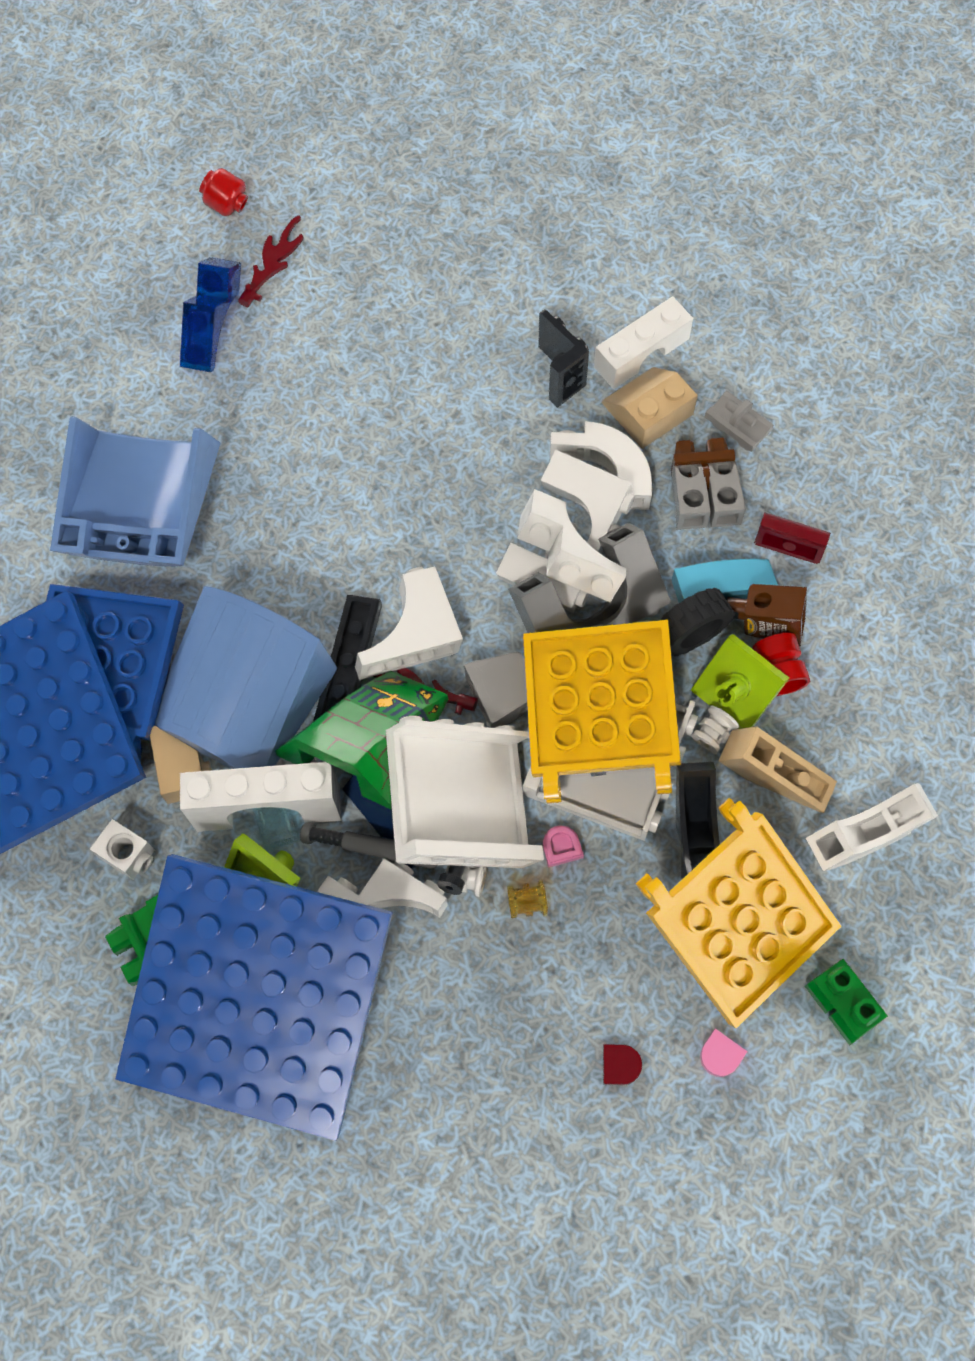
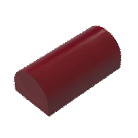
M764 512L754 543L757 546L814 564H820L831 532Z

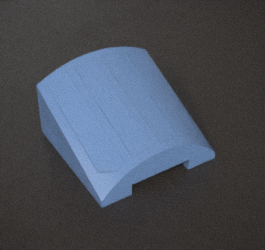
M71 416L68 425L50 551L90 559L137 565L184 566L221 443L201 428L193 429L191 442L160 440L100 431L81 419Z
M204 586L166 677L155 726L194 748L199 753L227 766L229 769L275 766L280 759L275 751L295 736L335 674L337 667L320 639L310 632L244 597L221 589Z

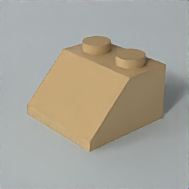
M652 367L602 400V404L640 448L643 449L694 415L698 395L677 372Z

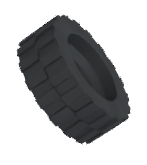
M708 588L687 597L672 607L660 619L668 620L671 657L686 654L709 642L713 637L721 633L734 619L735 612L719 589Z

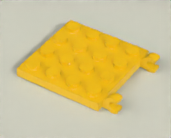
M668 620L524 633L531 772L533 778L543 777V792L546 803L562 802L559 775L655 767L657 794L672 793L670 766L681 765Z
M728 798L718 809L736 830L669 892L657 877L652 879L647 873L635 884L643 895L654 904L646 912L648 917L726 1022L732 1027L737 1028L842 926L765 816L758 812L750 815L748 809L741 801L735 804L731 798Z

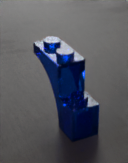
M209 257L198 263L196 296L183 302L180 367L205 372L214 371L222 325L232 301L239 294L241 262Z

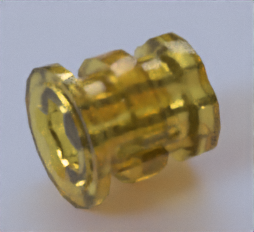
M543 879L538 880L537 886H529V883L521 884L522 888H514L513 885L507 886L511 919L517 918L518 914L525 913L526 917L533 916V912L538 911L543 916H547L548 907Z

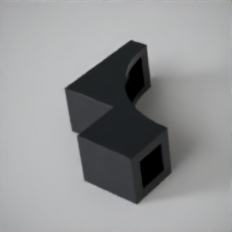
M714 762L681 763L676 768L675 823L681 846V880L720 845L716 807V768Z

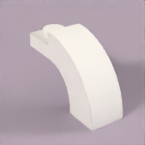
M916 783L860 814L834 821L808 836L806 840L822 870L827 871L851 863L911 834V831L938 817L920 783Z

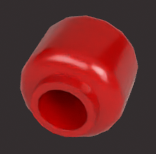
M219 168L215 172L210 170L199 188V192L202 193L203 203L222 216H229L234 211L240 213L248 200V196L244 194L246 190L245 182L223 168Z

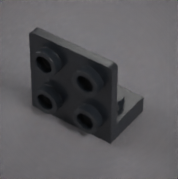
M544 309L539 313L538 347L552 360L550 364L549 400L558 408L587 385L589 349L580 337H575L566 329L564 322L558 316H552Z

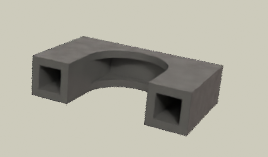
M627 523L598 539L605 557L627 569L626 577L611 602L607 601L604 607L591 617L570 619L562 606L552 581L539 572L509 588V593L527 633L636 623L643 618L657 615L661 608L670 604V597L644 531Z

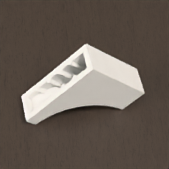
M435 566L426 569L416 567L407 571L406 574H402L399 587L402 601V617L396 628L387 638L376 646L357 654L355 669L359 680L444 658L459 652L463 637Z

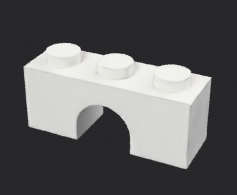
M672 296L596 346L594 368L613 389L617 388L639 373L642 362L653 351L659 349L665 356L689 340L693 317Z

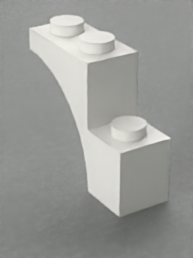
M534 489L520 516L517 539L549 551L547 577L611 602L626 577L627 568L601 555L579 535L569 519L565 501Z
M385 858L359 895L356 894L359 889L342 877L336 881L327 876L317 891L380 909L393 906L414 907L430 912L439 918L448 906L447 898L443 896L445 892L437 884L430 880L422 883L412 876L414 871L405 864L396 863V861L392 864Z

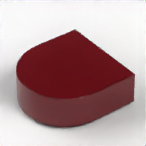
M604 1044L603 1085L623 1086L633 1083L642 1071V1059L639 1053L628 1045Z

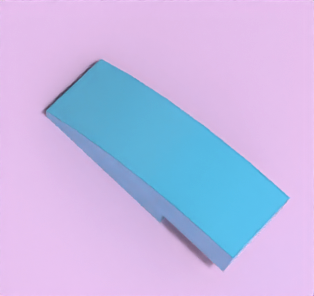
M768 559L722 560L676 568L671 580L679 603L687 597L708 588L719 589L727 600L728 597L747 599L749 587L752 584L778 585Z

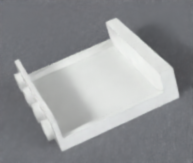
M691 700L688 707L676 703L681 762L686 751V747L680 746L684 734L692 735L698 718L697 715L692 714L695 702ZM531 766L523 784V795L643 841H645L648 831L655 833L662 816V812L656 810L660 798L668 800L669 794H657L655 767L559 775L562 802L546 803L543 792V777L533 778Z
M420 716L403 717L399 723L387 729L386 740L396 863L525 868L543 861V846L528 845L517 743L529 738V732L515 730V727L511 725L488 728L481 722L458 725L454 724V721L451 719L428 722L422 721Z

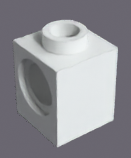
M113 819L90 848L98 858L134 880L137 874L142 875L148 870L153 861L152 854L155 851L146 840ZM133 845V852L129 857L125 859L118 858L119 852L124 846Z

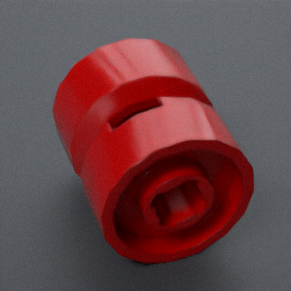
M775 634L758 641L752 646L754 651L789 677V680L777 696L794 693L803 689L811 682L805 662L798 660L801 656V650L795 634Z

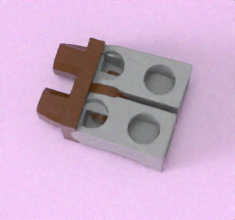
M723 437L708 440L706 442V451L695 452L694 442L690 440L676 442L671 465V477L675 498L677 530L707 528L709 517L711 527L742 524L746 508L735 462L734 449L728 450Z

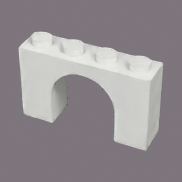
M555 450L541 479L544 489L579 504L588 512L592 521V529L587 543L602 555L603 550L598 539L620 527L616 524L621 514H628L634 502L635 495L631 494V482L558 450ZM510 543L496 575L500 580L513 586L538 572L547 577L548 559ZM547 577L552 581L565 610L574 613L577 606L581 608L584 606L589 593Z
M327 762L180 773V810L197 832L233 829L234 812L261 807L295 810L302 815L304 822L341 821L340 785L333 766Z

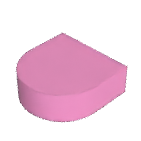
M560 825L547 831L543 839V851L548 868L584 858L579 837L573 829Z
M715 1028L702 1047L700 1060L703 1068L709 1074L716 1077H724L736 1070L748 1051Z

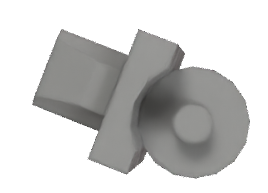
M727 390L705 413V418L712 422L714 427L721 432L727 433L741 447L751 452L772 431L774 426L752 409V402L748 399L742 402Z

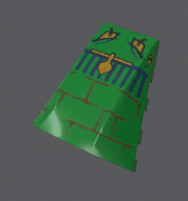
M389 671L342 699L275 751L276 755L293 764L310 763L316 757L357 776L363 797L392 810L386 730L399 723L400 719L406 716H420L422 721L428 722L438 720L449 700L448 694Z

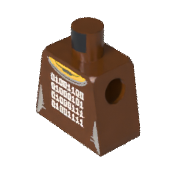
M752 584L749 587L747 599L727 598V602L735 612L733 618L744 620L745 635L764 639L775 634L793 633L797 638L799 647H801L806 620L807 587Z

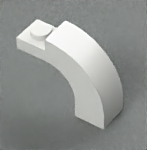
M585 421L584 433H576L571 430L551 432L550 459L555 450H558L576 459L592 461L601 465L609 473L631 482V494L635 495V499L630 509L649 510L652 497L650 467L641 449L627 435L613 427Z

